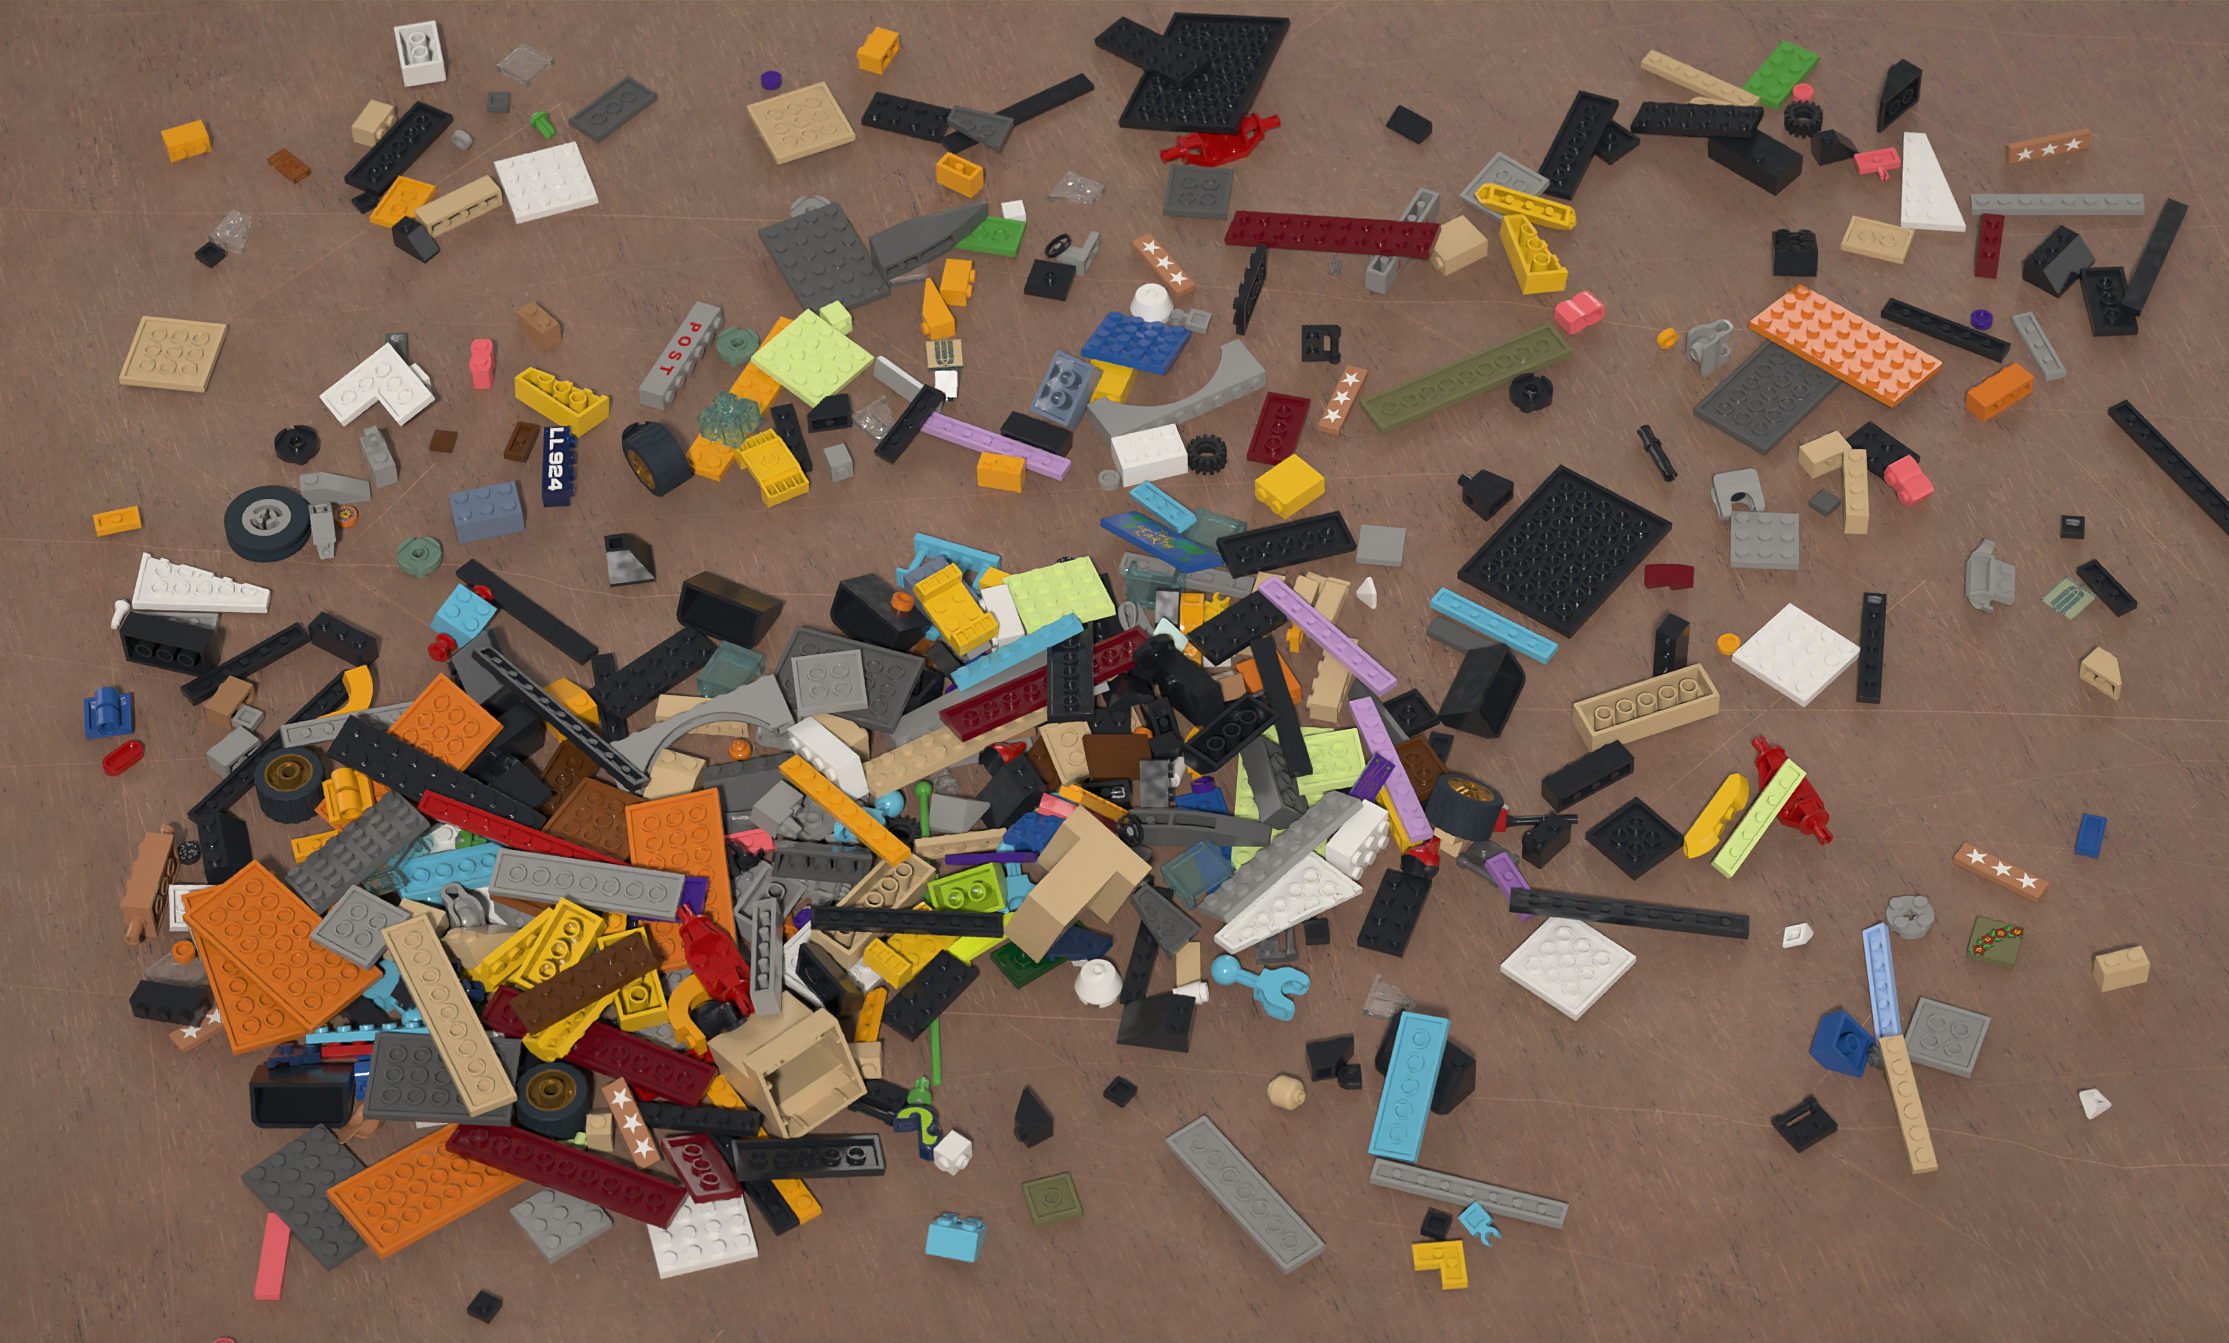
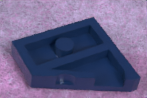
M1072 925L1046 954L1049 961H1055L1056 957H1069V961H1091L1101 959L1111 949L1113 944L1111 938Z
M289 1042L280 1043L267 1058L268 1068L276 1067V1062H289L290 1066L320 1063L323 1059L322 1048L316 1043L303 1044V1046H294L293 1043Z

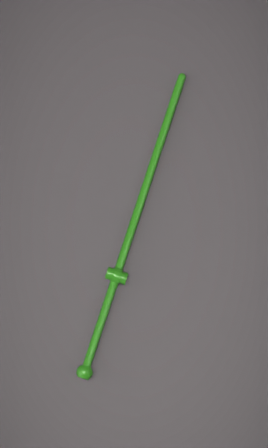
M920 781L915 785L914 793L919 798L921 838H930L928 797L932 793V786L927 781ZM931 859L924 860L931 865ZM939 872L935 873L934 881L940 879ZM928 891L923 896L924 903L934 910L930 892ZM938 1017L929 1026L931 1070L934 1086H940L942 1083Z

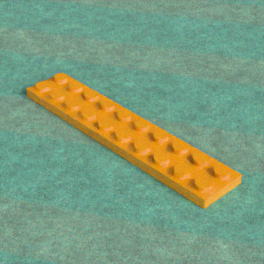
M781 316L757 351L794 320ZM751 360L685 454L692 473L720 482L735 460L732 444L751 437L783 390L784 386L752 364Z

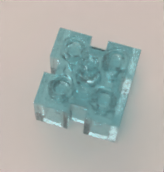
M723 390L712 401L713 406L706 407L696 417L703 438L714 442L721 439L723 445L735 449L747 439V432L753 433L762 423L758 402L746 398L737 399V395Z

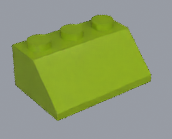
M991 862L927 883L935 911L993 913L1007 908L1008 886L1001 863Z

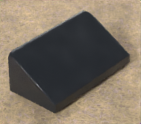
M1398 105L1386 123L1387 128L1419 145L1432 134V122L1402 105Z

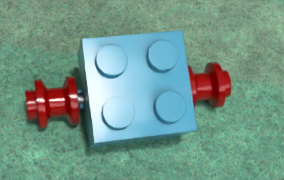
M459 583L436 613L429 627L435 630L438 635L435 637L436 643H431L428 646L429 656L434 661L445 662L449 658L448 651H454L457 646L459 648L463 647L481 631L485 630L491 622L497 608L489 604L493 600V595L487 586L475 585L472 591Z

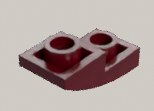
M1681 564L1646 565L1644 585L1647 589L1669 586L1672 591L1693 588L1695 568Z

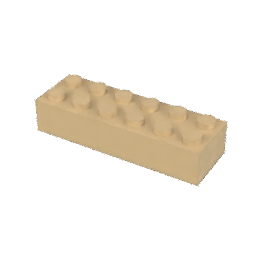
M1697 663L1574 703L1572 722L1592 754L1600 750L1604 745L1611 744L1616 740H1619L1623 745L1718 714L1720 695L1702 665Z
M912 852V856L895 868H892L882 859L836 907L910 910L929 891L927 883L934 881L936 869ZM811 930L809 944L821 946L826 953L832 955L834 962L840 969L848 972L863 957L865 948L874 939L878 938L880 940L886 933Z

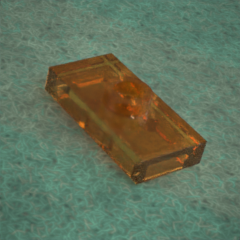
M285 148L267 158L268 164L294 184L311 174V169Z

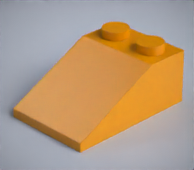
M563 677L542 688L588 728L599 723L597 705L585 690ZM540 716V720L559 743L562 740H568Z

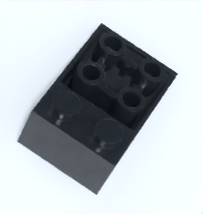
M1788 229L1772 231L1773 276L1817 277L1818 246L1816 233L1807 229L1799 230V232H1790Z

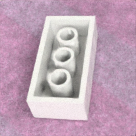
M812 716L787 729L790 737L788 743L794 754H798L851 800L855 801L869 793L860 757Z

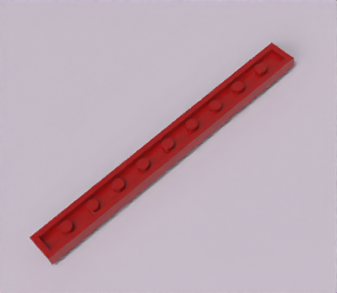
M425 790L416 809L423 816L518 851L637 868L636 866L429 790Z

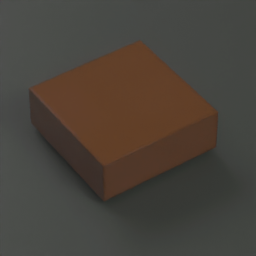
M435 430L429 445L430 451L452 453L457 433Z

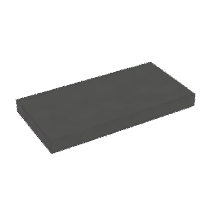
M626 76L568 119L569 125L599 144L657 101L658 97L655 92L630 76Z

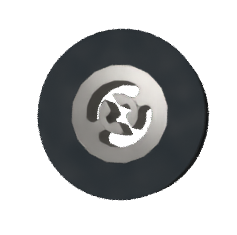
M260 486L245 491L230 503L224 515L226 537L231 549L240 557L258 563L277 562L296 554L309 540L312 529L309 509L305 500L297 492L282 486Z

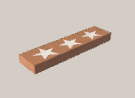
M2088 128L2010 143L2007 145L2006 161L2008 164L2087 149L2091 132Z
M1150 233L1132 241V248L1176 298L1195 290V284Z
M1347 365L1321 417L1318 431L1339 436L1368 377V370Z
M1966 842L1953 858V863L2035 903L2039 902L2049 888V882Z
M217 1006L208 1011L199 1027L182 1026L169 1034L170 1040L182 1055L225 1030Z
M621 1077L601 1088L639 1171L645 1172L663 1162L626 1079Z

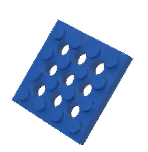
M1109 312L1081 348V356L1164 376L1191 339L1192 331L1181 326L1165 325L1160 321L1146 322L1138 316L1131 317L1120 312Z

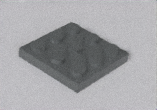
M1170 165L1163 215L1227 220L1234 169Z

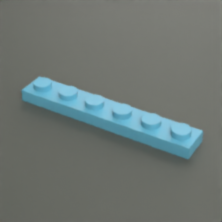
M1444 587L1430 601L1431 608L1545 665L1558 651L1557 643Z
M1073 612L1049 625L1042 626L1039 630L1029 635L1022 636L1018 640L1000 647L986 656L980 657L966 666L958 668L950 673L961 692L1046 650L1047 647L1054 646L1084 631Z
M407 1022L405 1027H397V1023L382 1024V1028H374V1024L359 1025V1029H351V1025L337 1026V1030H329L328 1026H322L312 1035L306 1034V1044L368 1041L375 1039V1033L430 1035L426 1025L420 1026L419 1022Z

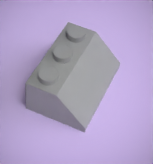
M766 863L734 908L736 933L746 939H752L753 901L776 897L784 922L808 886L792 878L771 877L772 865Z

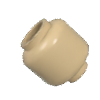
M1281 1075L1272 1080L1268 1087V1096L1271 1103L1275 1106L1294 1110L1305 1100L1304 1086L1299 1080Z

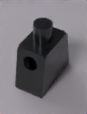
M1487 470L1479 471L1474 477L1463 473L1458 479V485L1463 487L1462 501L1486 522L1513 499L1514 482Z

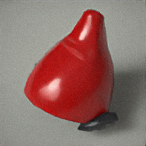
M1021 741L1014 744H990L980 751L979 765H984L989 774L994 777L1002 766L1023 753L1027 747L1026 743Z
M1434 836L1426 843L1404 852L1400 865L1402 872L1432 881L1440 869L1438 868L1440 865V838Z

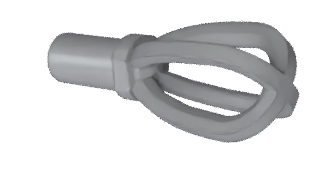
M1122 602L1118 609L1120 623L1124 631L1136 626L1137 608L1133 602ZM1125 606H1128V608H1129V610H1130V616H1131V626H1130V627H1129V625H1128V623H1127V619H1126V615H1125V609H1124Z

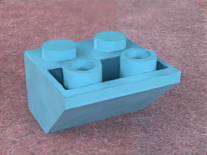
M945 1213L930 1223L925 1253L974 1263L979 1259L988 1231V1225L982 1224L980 1219L967 1218V1221L958 1219L957 1215Z

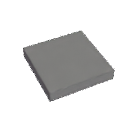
M1361 524L1356 563L1401 567L1406 528Z

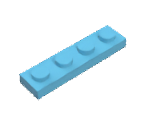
M1147 480L1129 492L1131 499L1178 533L1187 530L1192 524L1197 522L1195 514Z

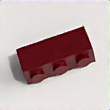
M1983 213L1975 277L1997 278L2005 215Z

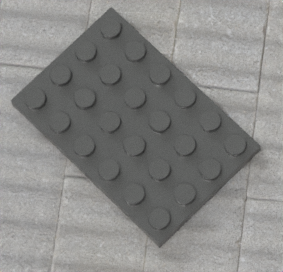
M836 202L758 230L759 238L804 312L809 309L820 317L819 309L835 301H839L847 311L890 296L889 287L872 265L870 256Z
M1768 339L1694 408L1693 415L1766 456L1844 381Z
M796 626L773 672L788 708L798 710L792 657L860 649L868 708L827 714L853 721L857 726L893 734L926 664L925 658Z
M392 790L385 793L374 806L365 809L358 819L348 823L338 835L329 838L318 851L309 854L303 863L293 867L284 879L317 915H321L342 898L353 884L357 886L431 825L399 792Z
M375 1033L362 1113L363 1119L511 1126L514 1102L471 1118L431 1035ZM488 1038L514 1091H516L522 1050L521 1039Z
M322 1123L241 1175L242 1182L272 1213H275L290 1228L291 1233L328 1272L369 1246L329 1200L326 1191L366 1168L342 1144H339L338 1139Z

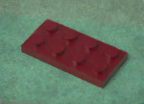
M1268 392L1247 452V461L1277 466L1293 455L1311 406V399Z
M708 1133L661 1139L660 1148L695 1204L742 1198L743 1189L738 1181H736L735 1176Z

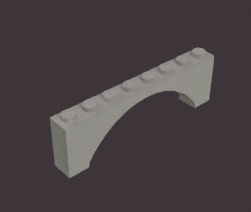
M1238 338L1220 346V364L1215 375L1201 390L1192 396L1175 403L1160 406L1127 405L1108 400L1105 396L1087 404V420L1111 449V438L1174 423L1175 425L1182 424L1235 399H1239L1244 395L1260 390L1266 386V371Z
M771 674L769 676H761L753 683L741 685L728 694L718 695L712 701L698 704L687 712L677 713L671 719L654 723L646 730L634 732L629 737L621 741H613L608 745L649 778L653 765L662 749H667L678 738L697 727L724 721L744 722L762 727L774 733L775 737L778 738L787 734V729L795 725V722L774 674ZM615 779L617 786L620 790L631 793ZM646 787L634 791L631 794L636 795L638 797H643Z

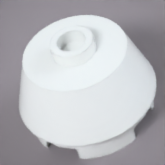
M1151 283L1145 284L1137 290L1131 302L1130 310L1133 316L1141 317L1146 322L1160 321L1165 324L1169 320L1170 312L1173 311L1174 306L1166 289L1161 285Z
M1094 959L1085 963L1077 975L1074 984L1075 991L1084 1004L1087 1005L1088 1002L1099 1005V1008L1113 1004L1117 1000L1123 985L1122 979L1114 966L1103 959Z

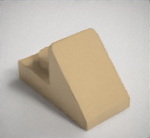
M1309 571L1306 577L1298 576L1293 591L1314 608L1324 583L1328 578Z
M1435 827L1433 833L1434 836L1441 840L1440 849L1454 857L1459 856L1470 841L1452 836Z

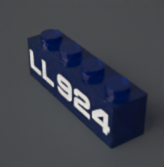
M570 426L544 427L542 498L544 507L571 506V497H575V486L571 484V481L575 480V467H572V464H576L575 451H572V448H576V435H572Z

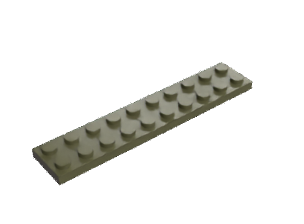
M1547 323L1360 400V408L1382 435L1513 381L1515 377L1521 374L1532 373L1572 356V349L1551 323Z

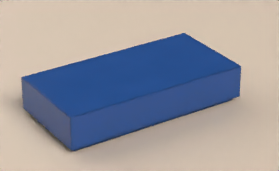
M2084 813L2075 854L2098 859L2107 818Z

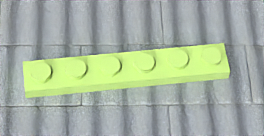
M1789 758L1784 761L1711 862V865L1728 879L1731 878L1807 773Z

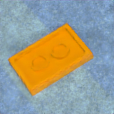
M399 175L370 215V222L391 228L404 216H408L416 221L414 210L430 203L437 193V187Z

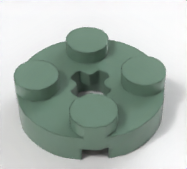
M739 327L728 328L719 334L716 343L717 355L732 367L749 362L751 356L759 349L757 334L746 328V331L739 330Z
M422 536V539L417 540L414 537L402 542L397 550V561L400 569L407 574L415 575L416 578L426 577L428 573L436 570L443 561L439 543L427 536ZM424 554L423 557H420V558H416V557H415V555H419V556H420V555Z

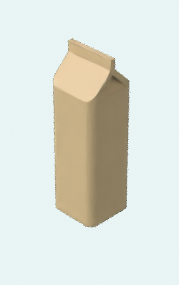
M1329 577L1324 583L1314 609L1335 626L1347 598L1351 582Z

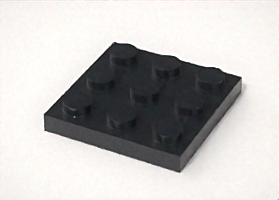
M1638 797L1588 831L1585 835V840L1634 881L1684 846V836Z

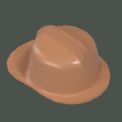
M365 1097L349 1118L347 1124L340 1130L337 1136L340 1145L347 1142L352 1136L363 1139L370 1138L379 1131L384 1120L363 1119L362 1113Z

